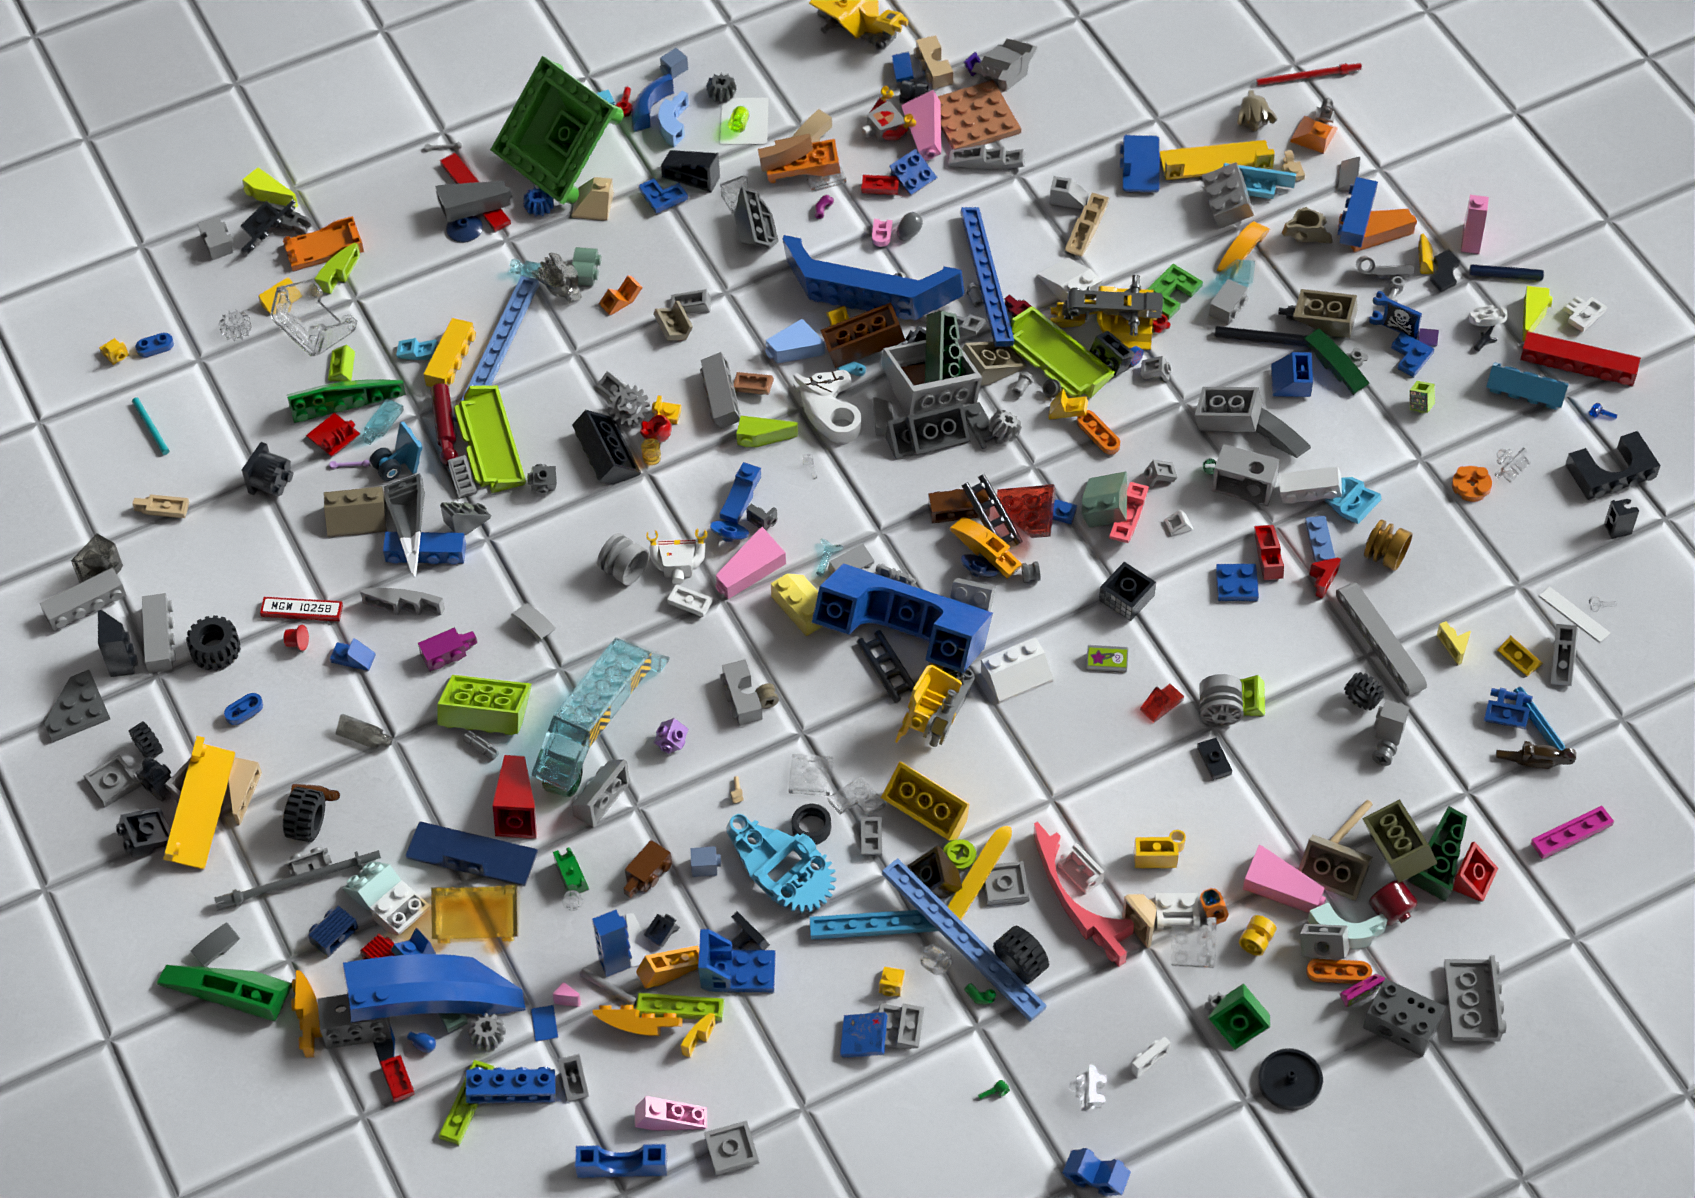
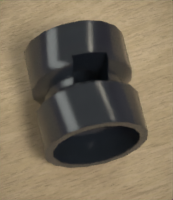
M903 80L899 103L905 104L928 93V84L917 83L914 85L911 81Z

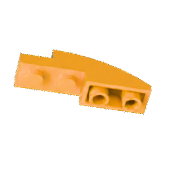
M962 517L950 527L949 530L977 556L981 553L1007 579L1021 568L1022 563L1008 551L1010 546L981 524Z
M297 970L296 979H292V990L295 992V998L291 1000V1007L299 1019L300 1030H303L302 1037H299V1049L303 1050L305 1058L314 1057L315 1038L322 1037L318 1002L309 981L301 970Z
M599 1005L598 1010L592 1011L593 1015L613 1027L641 1035L661 1036V1027H682V1018L676 1017V1013H664L663 1018H655V1014H642V1018H639V1010L633 1009V1005H620V1009H612V1005Z

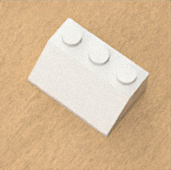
M1036 637L981 659V674L998 703L1053 681L1046 654Z

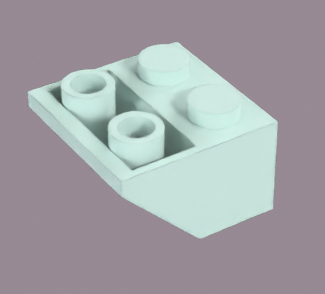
M376 861L367 863L362 868L363 871L360 874L354 875L347 880V885L343 887V890L362 908L371 911L370 907L401 881L390 864Z

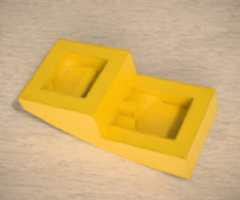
M709 1013L688 1032L681 1044L682 1055L690 1058L698 1040L708 1041L716 1024L715 1014Z

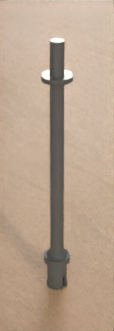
M377 850L359 856L358 851L354 853L355 857L242 892L234 889L231 893L214 897L215 903L224 901L223 903L216 904L217 910L232 905L240 906L245 899L357 865L362 870L361 864L380 859V852Z

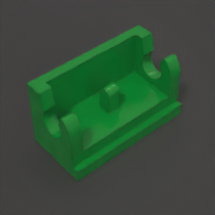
M567 847V853L561 855L556 850L553 852V857L567 893L571 897L589 890V887L575 855L572 853L571 848Z

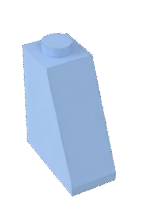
M801 319L766 339L765 352L770 359L772 358L778 364L822 356L825 354V342Z

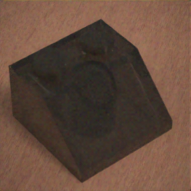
M98 533L71 560L79 583L111 568L118 574L123 567L116 544Z

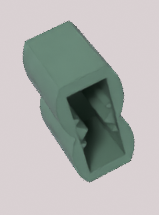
M575 248L570 272L571 284L593 286L595 280H598L599 270L597 267L601 266L602 259L601 255L598 254V249Z

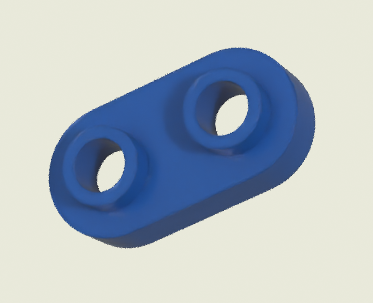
M159 333L140 339L135 347L139 356L150 357L171 350L174 346V341L169 333Z
M249 693L233 702L224 711L226 721L229 724L238 725L259 713L263 708L262 698L257 693Z

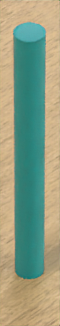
M138 397L133 398V405L163 455H167L170 451Z

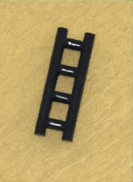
M985 474L978 477L980 483L972 487L968 482L961 485L984 527L998 536L994 528L1004 523L1009 534L1001 539L1006 543L1014 541L1016 546L1023 542ZM985 489L990 500L980 504L975 494ZM994 506L1000 517L990 521L985 511Z
M877 630L874 633L876 639L866 643L863 638H859L856 643L894 703H898L901 701L899 694L908 690L912 693L916 684L882 631ZM881 645L885 654L875 658L871 649ZM891 660L895 668L884 672L880 664ZM900 675L905 683L894 688L889 679Z

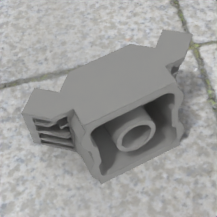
M1006 38L1004 44L997 45L987 53L981 63L976 62L972 72L982 74L987 80H994L998 88L1008 91L1028 74L1029 62L1038 47L1031 45V43Z

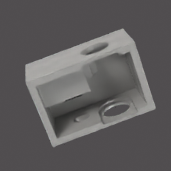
M1223 444L1214 468L1211 491L1268 507L1276 485L1280 459ZM1230 483H1236L1238 486H1231ZM1249 485H1256L1260 488L1261 492L1257 496H1250L1245 492V488Z

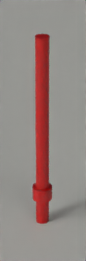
M1344 63L1336 67L1256 79L1257 86L1337 73L1343 75L1348 74L1350 71L1362 70V64L1348 65Z

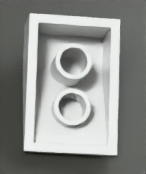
M1069 258L1037 274V277L1061 302H1065L1068 299V292L1071 288L1087 290V287L1090 286L1091 291H1098V286H1101L1102 280L1090 268Z

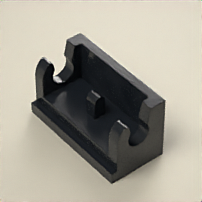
M1631 499L1612 500L1610 502L1604 525L1611 539L1632 534L1639 509L1638 507L1626 508L1624 506L1625 504H1630Z

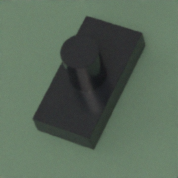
M738 911L731 916L742 929L731 940L740 950L751 939L762 950H766L770 946L767 940Z

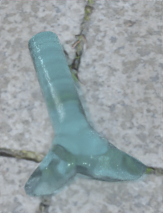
M822 538L820 540L824 547V554L816 572L818 576L824 575L831 555L844 548L840 544L832 545L829 541Z

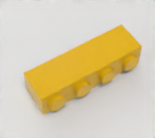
M451 318L424 372L426 386L432 387L439 383L450 386V384L454 383L457 370H460L464 356H467L469 346L476 338V331H474L472 322Z

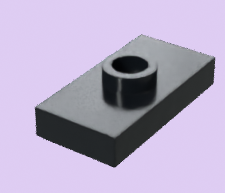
M1217 738L1197 743V749L1213 780L1232 775L1233 770Z

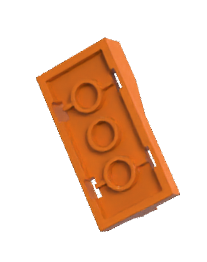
M835 139L813 142V150L803 157L787 165L768 170V180L770 183H776V179L802 174L828 176L841 173Z
M353 216L336 220L318 231L292 238L287 236L283 240L292 271L328 262L334 255L353 243H358L360 253L364 252L362 240Z

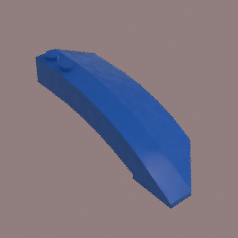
M416 954L343 962L351 1022L429 1013L482 1014V1016L487 1013L489 1016L524 1011L526 1009L521 988L473 957Z

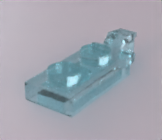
M386 399L364 428L365 432L362 435L364 442L371 445L376 437H383L403 412V405Z

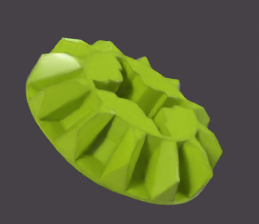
M955 839L944 847V853L957 869L963 871L966 867L971 868V865L976 861V849L967 840ZM963 850L964 857H960V859L957 860L956 854H959V852Z

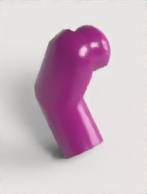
M823 195L815 204V217L817 219L824 218V207L826 205L830 207L834 203L833 197Z

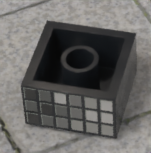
M1123 562L1100 586L1099 601L1132 621L1155 596L1156 581L1128 563Z

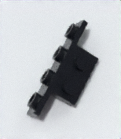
M293 199L278 212L266 200L240 225L252 238L240 252L242 254L245 252L249 254L256 247L255 243L259 239L263 241L269 235L268 230L272 226L276 228L282 222L281 218L285 214L289 216L296 209L294 207L296 201Z

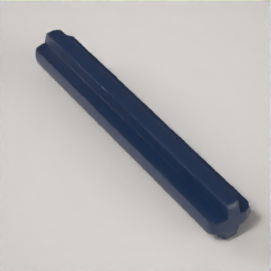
M1471 264L1469 268V274L1474 276L1542 281L1544 278L1543 269Z

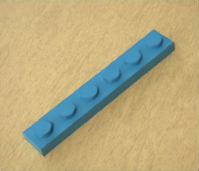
M918 910L810 917L811 940L938 931Z

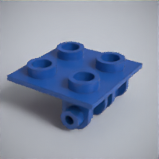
M917 149L889 165L891 168L889 176H897L910 195L937 178Z

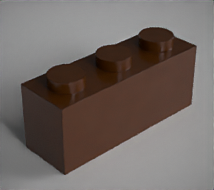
M963 489L928 493V507L932 524L957 521L962 517L968 519L979 518ZM985 489L975 494L980 504L989 500ZM990 509L985 511L988 517L990 516Z

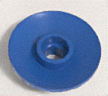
M715 521L710 525V529L715 534L721 536L722 540L726 542L744 539L749 535V531L745 527L729 521Z

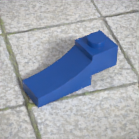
M745 462L742 463L735 475L728 498L719 513L720 519L738 524L753 498V491L761 479L760 467Z

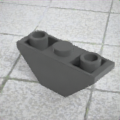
M442 502L440 505L443 522L454 533L469 534L491 518V515L486 511L487 508L480 503Z

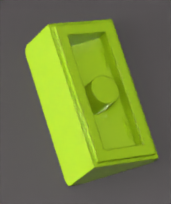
M347 344L332 350L328 381L343 382L352 380L355 351Z
M1259 675L1240 679L1242 682L1243 716H1265V683Z

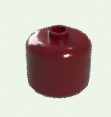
M1395 879L1373 894L1369 899V905L1377 916L1383 914L1388 920L1386 925L1391 926L1397 922L1402 924L1411 917L1410 913L1417 906V900L1403 881L1399 883Z

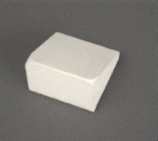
M1181 510L1164 519L1172 536L1193 529L1186 514Z

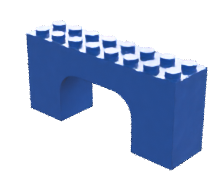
M843 563L820 585L812 623L848 635L860 624H880L929 641L925 661L964 673L985 648L993 612Z

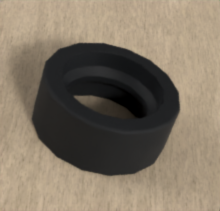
M813 803L804 804L793 813L791 822L794 836L797 833L799 835L803 833L810 837L816 845L825 841L830 835L832 828L830 813L823 806ZM816 816L823 820L824 826L821 830L810 833L800 829L799 823L805 817Z

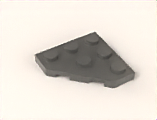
M90 670L69 678L44 724L52 743L110 720Z

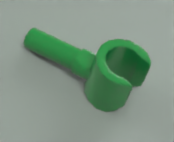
M999 1080L991 1089L978 1094V1097L981 1100L996 1092L1000 1096H1005L1009 1093L1010 1089L1005 1081Z

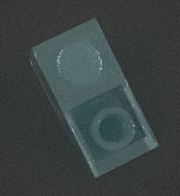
M1236 259L1217 274L1215 280H1218L1219 284L1224 285L1230 279L1248 287L1249 284H1253L1255 261Z

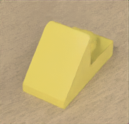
M1447 621L1439 624L1437 637L1457 665L1462 664L1471 631L1457 636L1455 629L1450 627Z

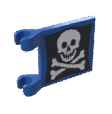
M1378 291L1372 302L1378 306H1385L1384 315L1379 311H1373L1372 316L1369 317V323L1383 325L1417 339L1422 313L1387 298L1383 292Z

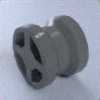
M1038 561L1032 564H1021L1024 583H1028L1030 580H1041Z
M1380 740L1376 746L1377 750L1372 754V758L1380 765L1389 766L1393 760L1392 756L1397 752V747L1387 740Z

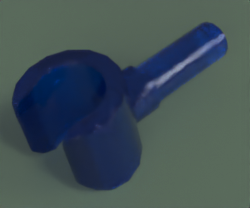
M1600 403L1593 404L1589 411V415L1594 418L1602 414L1616 419L1618 415L1606 411Z

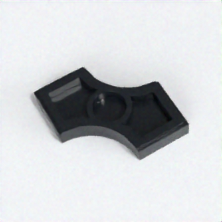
M1448 249L1434 256L1433 260L1437 271L1430 277V281L1440 292L1455 286L1457 283L1453 271L1460 265V260Z

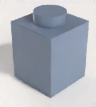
M674 48L660 57V70L664 75L670 74L674 79L688 70V58L679 49Z
M716 846L690 848L692 877L718 875L717 867H721V855L716 854Z

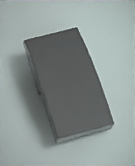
M226 922L206 936L190 951L203 966L207 967L222 952L226 953L241 938Z

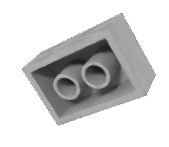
M1236 162L1202 175L1211 211L1220 229L1254 216L1244 177Z
M1202 387L1195 412L1199 431L1256 432L1263 404L1259 387Z

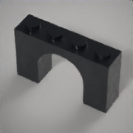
M1638 431L1620 436L1617 449L1628 465V468L1621 472H1609L1600 468L1586 448L1568 454L1565 466L1587 500L1600 498L1604 494L1618 492L1622 488L1633 487L1638 483L1651 481L1657 477L1661 465Z

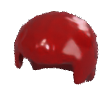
M656 415L648 422L642 421L640 434L650 443L659 444L669 439L672 426L667 417Z

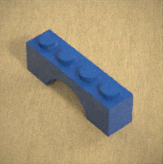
M643 1144L641 1148L631 1152H611L602 1149L598 1145L576 1146L575 1168L577 1178L667 1176L666 1144Z

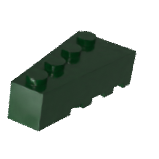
M938 311L927 314L925 383L966 375L965 368H962L961 363L963 354L962 349L958 345L960 335L955 313Z
M1448 806L1428 842L1437 864L1408 879V882L1446 902L1453 889V880L1456 874L1457 861L1468 817Z

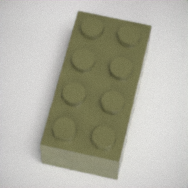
M1400 799L1362 818L1371 838L1399 883L1437 864L1429 844Z

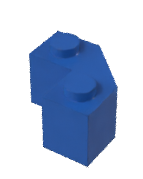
M1082 1148L1071 1150L1062 1174L1077 1186L1085 1188L1087 1184L1099 1189L1098 1193L1104 1196L1123 1195L1131 1171L1118 1159L1101 1161L1094 1155L1092 1150Z

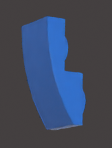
M909 52L892 55L896 82L914 79Z

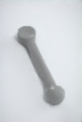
M460 142L433 146L426 144L424 148L427 152L432 149L442 148L460 149L462 144Z

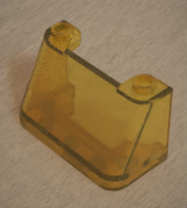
M520 886L450 887V889L431 887L432 939H436L437 944L450 943V939L502 938V942L515 941L514 937H519Z

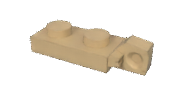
M150 494L145 499L134 498L132 505L134 511L147 515L185 518L189 499Z

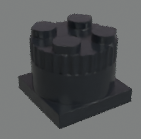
M264 442L259 443L242 468L246 488L251 495H255L257 490H261L275 496H281L284 492V487L287 482L292 481L294 474L291 471V461L270 453L267 443Z

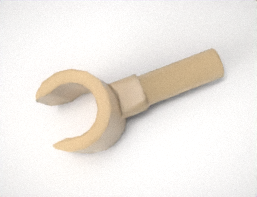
M738 776L734 777L735 791L730 792L734 804L744 800Z

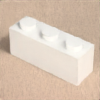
M1338 466L1280 473V494L1283 504L1342 497L1341 475Z

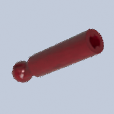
M439 383L431 387L430 393L437 444L442 449L439 459L442 464L448 466L447 461L449 459L458 457L457 451L454 450L456 434L449 386Z

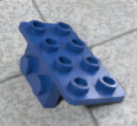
M1124 135L1123 143H1120V154H1123V157H1120V168H1123V190L1126 192H1158L1159 137Z

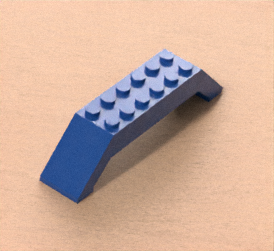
M784 235L782 238L787 263L807 297L815 302H825L865 311L873 310L891 302L897 317L916 321L929 312L935 311L964 295L961 269L943 266L941 271L923 279H910L814 260L803 247L801 238Z

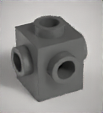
M546 464L532 466L531 472L527 474V483L531 485V491H536L537 493L555 491L557 485L556 466H547Z

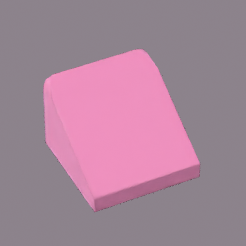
M562 983L553 993L555 1004L576 1007L581 1005L579 993L565 983Z

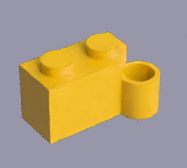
M1173 830L1169 837H1135V868H1177L1179 852L1183 851L1185 847V833L1181 830Z

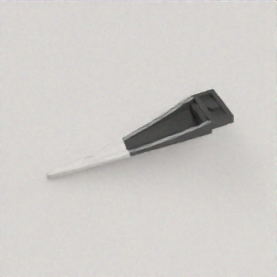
M420 473L384 486V497L413 577H416L425 497L423 478Z

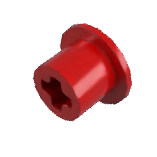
M302 624L297 629H286L283 636L284 644L287 647H298L301 651L306 650L309 643V633L306 626Z

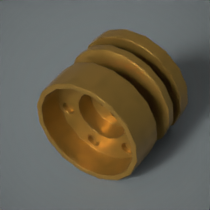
M1381 519L1375 528L1372 529L1367 539L1364 557L1370 559L1373 556V561L1377 562L1383 555V566L1396 571L1409 549L1413 533L1399 528L1393 534L1394 524L1390 523L1386 527L1387 522Z

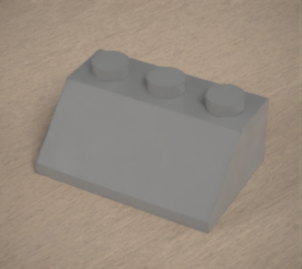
M608 760L604 766L598 769L594 779L585 785L582 794L573 800L572 811L574 817L593 828L630 783L626 760Z

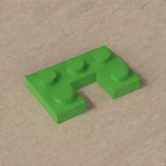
M1172 264L1147 290H1153V293H1161L1163 295L1162 314L1170 320L1180 309L1181 304L1170 298L1169 295L1177 288L1192 297L1203 286V281L1177 265Z

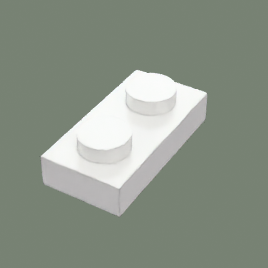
M676 584L667 602L669 605L704 617L712 604V598Z
M1163 1037L1160 1041H1154L1144 1054L1140 1053L1133 1059L1131 1073L1136 1078L1140 1077L1169 1053L1171 1042L1166 1037Z

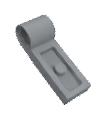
M1361 256L1356 261L1358 271L1364 274H1376L1378 278H1390V275L1408 278V274H1414V267L1411 265L1375 266L1374 260L1368 256ZM1369 260V268L1363 270L1361 268L1362 262Z

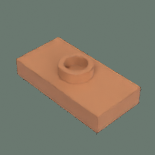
M737 372L733 384L735 392L769 395L774 378L772 375Z

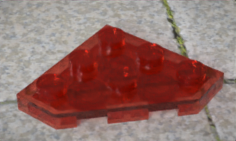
M1054 484L997 489V496L1016 526L1031 538L1051 537L1056 493Z

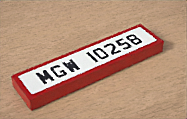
M263 597L260 615L261 617L340 622L343 602Z

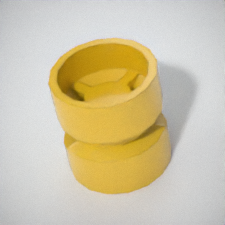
M1252 916L1246 930H1244L1239 939V945L1243 950L1252 955L1262 956L1269 945V941L1272 940L1276 933V925L1264 916Z

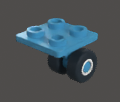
M404 421L399 424L395 444L396 452L392 454L388 448L383 447L374 451L370 456L371 465L378 470L379 476L384 481H391L397 478L402 471L400 464L404 463L412 474L417 473L422 444Z

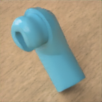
M851 362L837 368V370H845L856 376H863L866 373V367L857 362Z

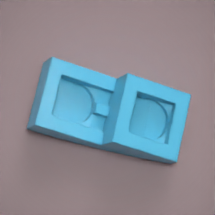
M416 338L402 340L398 342L396 356L408 360H430L439 343L436 339L418 342Z

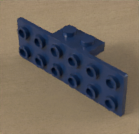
M420 821L407 850L406 858L515 885L526 886L538 850Z

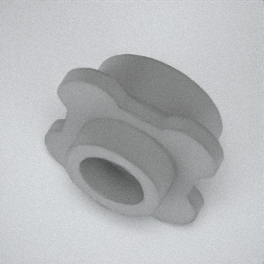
M1354 348L1351 353L1346 354L1357 367L1362 366L1364 361L1368 360V355L1363 354L1360 348Z

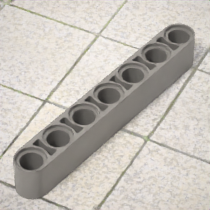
M1353 582L1337 589L1336 597L1402 692L1406 696H1411L1426 689L1427 683L1423 674L1360 586Z

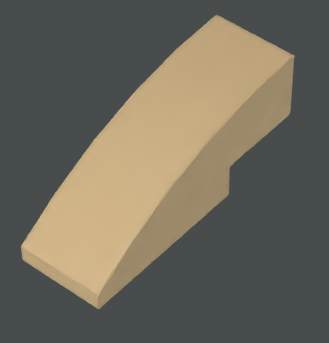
M818 109L801 125L792 137L810 134L812 143L819 142L820 137L832 128V117Z

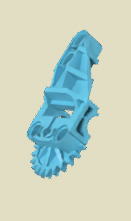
M742 814L732 816L726 827L727 834L751 879L774 902L784 908L791 904V911H794L799 906L800 913H803L805 906L809 912H812V905L818 910L820 909L819 901L824 905L827 903L825 897H832L828 890H835L836 888L830 883L837 880V878L830 875L836 871L835 869H828L832 862L825 861L827 855L822 856L810 837L803 833L801 835L797 833L793 837L777 829L773 830L757 825L758 821L754 820L751 823ZM733 823H739L742 829L734 828ZM747 838L755 839L756 844H750ZM792 851L796 852L802 859L781 879L774 882L768 876V873ZM810 863L818 865L819 870L812 869ZM797 879H803L800 883L797 881ZM781 891H787L790 894V898L782 896Z

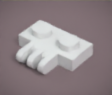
M1575 296L1563 309L1571 315L1568 323L1584 332L1606 312L1607 306L1593 297L1586 302L1580 297Z

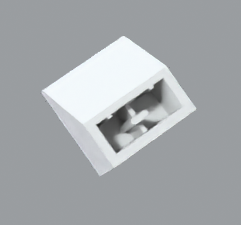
M401 880L370 907L373 920L386 932L400 935L428 911L431 906Z

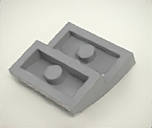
M880 1003L878 1013L885 1012L888 1015L885 1048H918L924 1007L904 1003L902 1007Z

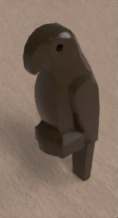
M1524 741L1522 749L1519 751L1496 750V758L1513 761L1529 767L1550 769L1557 765L1573 764L1576 761L1577 752L1571 748H1564V750L1559 751L1553 746H1534L1531 742Z

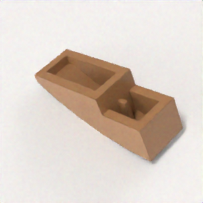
M805 134L775 140L774 146L759 148L758 154L762 172L787 165L812 151L811 135Z

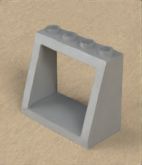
M926 340L884 348L881 364L905 417L963 403V407L977 403L982 376L963 350L961 363L962 368H965L966 375L913 386L901 366L925 362Z

